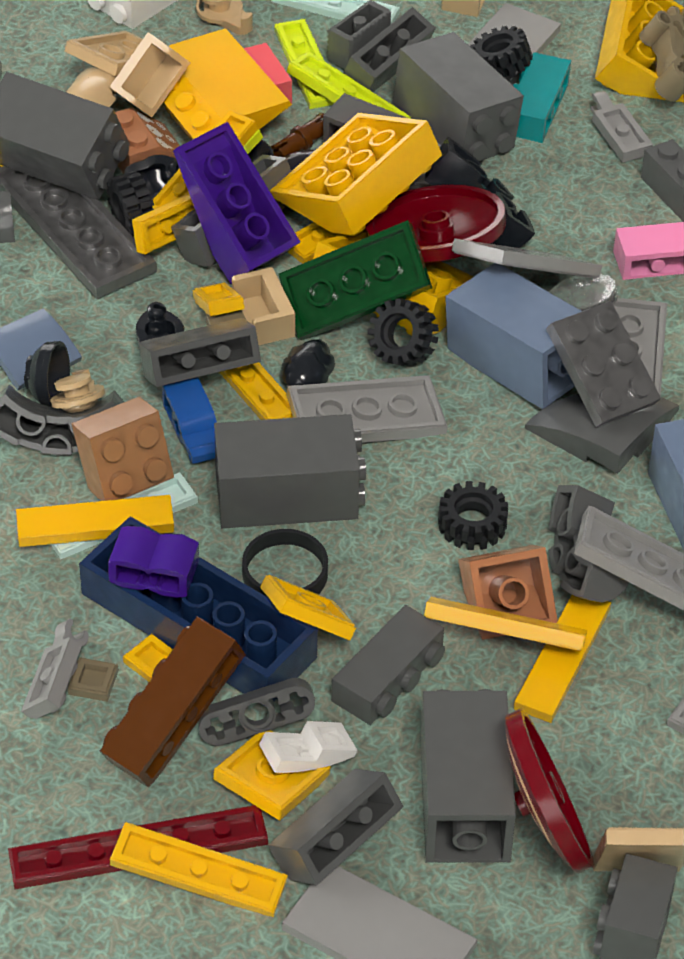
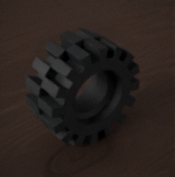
M502 26L499 31H497V28L491 29L492 33L484 32L481 34L482 39L476 38L474 44L470 45L475 52L504 78L509 75L511 78L515 77V72L517 71L522 73L525 71L524 66L529 67L531 64L530 60H533L526 34L523 29H517V26H512L510 29H508V26Z
M137 171L108 179V189L106 190L109 195L108 202L112 207V215L133 237L132 219L154 210L153 199H150L149 195L151 193L149 188L146 189V182L144 178L141 179V174L137 173Z
M395 299V301L389 300L384 302L386 308L379 306L375 310L380 316H371L369 321L375 324L374 329L368 328L367 334L375 338L369 340L370 347L377 348L374 354L377 357H382L384 362L401 366H416V362L423 363L427 360L424 354L431 355L435 350L429 346L430 343H437L439 338L432 336V332L439 331L438 325L431 323V321L436 319L434 314L427 312L429 308L409 300ZM408 319L413 327L412 338L407 345L400 347L394 341V329L400 320Z
M466 481L465 488H462L460 483L453 486V491L448 488L444 492V497H441L439 504L438 524L440 533H445L446 541L451 542L455 539L454 546L461 548L463 543L468 544L467 550H474V545L479 544L480 550L487 549L488 541L494 546L498 543V537L501 539L504 537L505 529L507 530L508 502H505V496L502 492L497 495L496 487L491 486L487 490L485 489L486 483L479 482L478 487H473L472 481ZM468 510H476L484 513L487 518L479 521H470L462 518L459 514Z

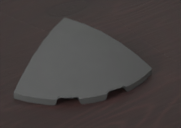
M576 394L560 399L539 411L525 424V429L584 462L591 458L618 474L633 455L638 458L653 441L655 424L669 422L678 412L679 405L661 397V400L652 406L596 428L580 395Z

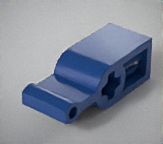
M196 377L162 385L163 406L180 443H183L190 462L195 464L215 459L214 423H217L199 378Z

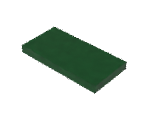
M408 220L278 274L283 290L295 312V330L300 340L314 337L373 313L379 306L386 307L384 303L386 301H395V299L405 300L433 288L412 223Z

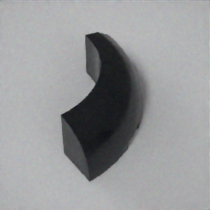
M447 137L440 146L442 156L426 172L424 181L431 186H473L497 195L505 207L506 227L499 238L491 244L515 248L522 247L535 235L533 225L526 212L523 210L517 212V208L512 202L514 196L497 178H493L490 181L487 178L486 172L480 167L482 163L455 141Z

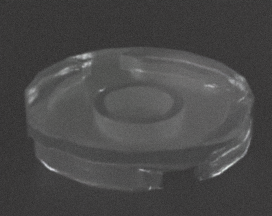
M602 273L597 279L573 276L563 280L549 292L581 311L609 301L615 304L618 300L615 281L610 276Z

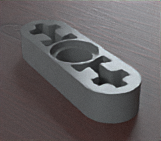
M291 678L210 704L198 721L200 736L206 743L220 746L308 717L315 707L313 689L307 681L300 678ZM292 692H297L299 697H302L301 705L294 706V703L290 701V694ZM277 697L278 705H280L281 712L277 714L275 713L274 702L272 700V698ZM253 703H261L268 708V713L263 719L254 721L246 717V708ZM238 710L240 726H236L235 719H233L232 711ZM218 717L219 721L223 723V730L216 731L214 726H211V719Z

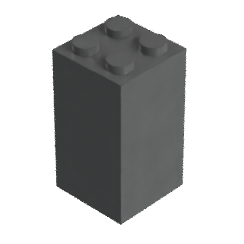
M455 32L400 48L392 103L397 108L408 114L411 119L428 121L435 139L440 145L449 137L478 161L491 158L500 153H506L511 148H514L524 95Z
M6 72L0 82V165L99 200L104 190L108 189V179L114 177L120 161L127 157L130 143L114 109Z
M351 414L214 423L215 469L221 529L358 519L359 506H365L364 483H359V480H366L365 457L357 455V452H362L361 430L353 428Z
M446 689L423 691L420 748L425 863L511 862L516 811L513 769L509 756L505 716L509 714L507 691H492L489 689L478 691H450Z

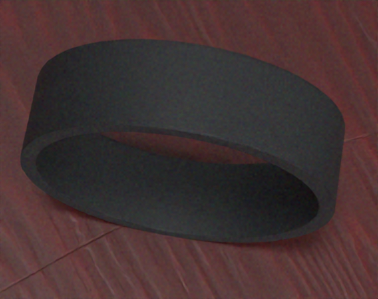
M295 529L271 530L257 536L246 547L242 558L244 584L264 596L266 594L260 588L261 584L251 576L248 571V565L259 552L276 545L302 547L312 552L321 562L322 572L315 581L303 587L304 589L319 595L327 583V552L324 546L308 533Z

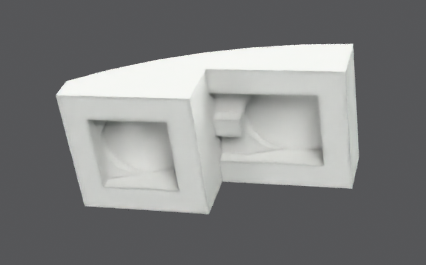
M307 721L301 733L265 732L259 743L274 773L302 772L331 766L355 757L358 751L344 726L339 722Z

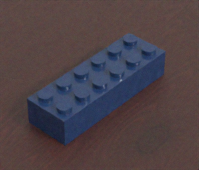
M131 516L79 563L81 590L84 596L146 634H153L172 649L176 646L180 632L186 626L191 625L197 616L235 639L246 655L226 683L242 693L260 689L287 679L298 678L317 658V627L280 613L268 597L200 557L186 597H168L157 594L149 589H128L110 582L108 561L121 527L141 526L158 533ZM277 697L272 698L273 702L277 700Z

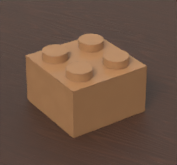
M140 396L71 423L87 486L101 501L124 499L174 478L159 411Z

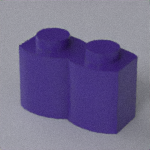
M141 526L121 527L108 561L109 581L128 589H149L157 594L168 597H186L199 562V542L182 534L160 535Z

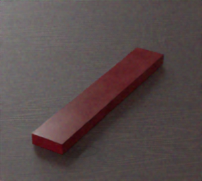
M255 805L138 825L219 853L268 845V835L262 811ZM122 828L8 848L14 890L122 871L123 869L110 865V858Z

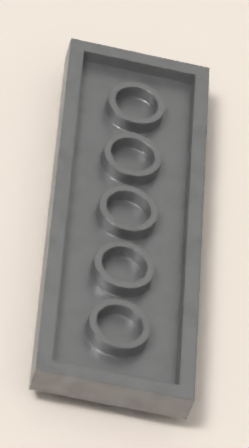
M6 166L0 167V191H10L11 205L96 299L157 272L155 259L149 253L141 254L137 252L135 238L99 200Z

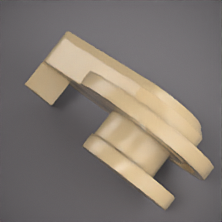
M197 0L196 13L202 20L217 24L240 35L248 34L252 31L253 13H246L243 10L241 0ZM204 2V11H200V5Z
M89 369L72 372L71 376L64 377L54 383L56 390L63 392L50 399L52 407L62 408V410L68 413L81 412L94 407L98 399L105 394L104 386L95 385L94 380L91 379Z

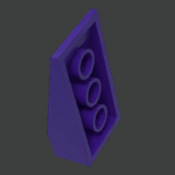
M228 122L173 150L212 255L230 284H232L233 276L256 271L301 243Z

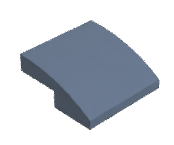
M44 309L0 328V366H2L17 390L25 387L24 375L27 358L33 355L46 342H63L68 350L70 366L80 362L82 359L81 354L65 331Z

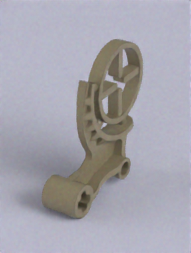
M671 6L667 12L658 11L639 33V38L645 45L652 48L657 58L656 71L658 78L655 81V89L664 99L675 102L684 94V9L680 12L678 7Z

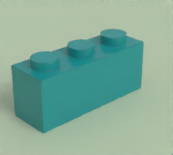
M533 52V60H530L531 64L529 67L524 66L525 71L520 73L519 84L514 83L513 85L524 95L516 137L543 143L569 85L571 60Z

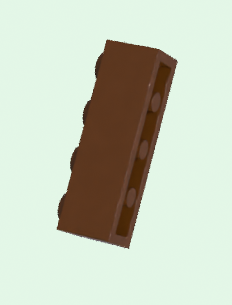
M197 616L191 625L186 626L180 632L176 646L169 656L162 659L156 665L152 679L145 689L132 698L128 706V712L119 725L111 728L106 734L100 752L110 763L149 788L162 773L246 654L237 641Z

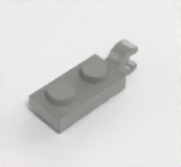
M605 91L593 93L592 98L596 105L590 107L593 112L592 122L620 161L623 163L643 157L644 149L652 147L653 143L623 103L613 105Z
M72 619L57 625L53 645L46 648L43 652L21 710L29 718L37 719L48 713H54L65 702V690L69 679L77 669L78 663L76 660L80 649L87 643L89 634L85 630L73 637L71 633Z

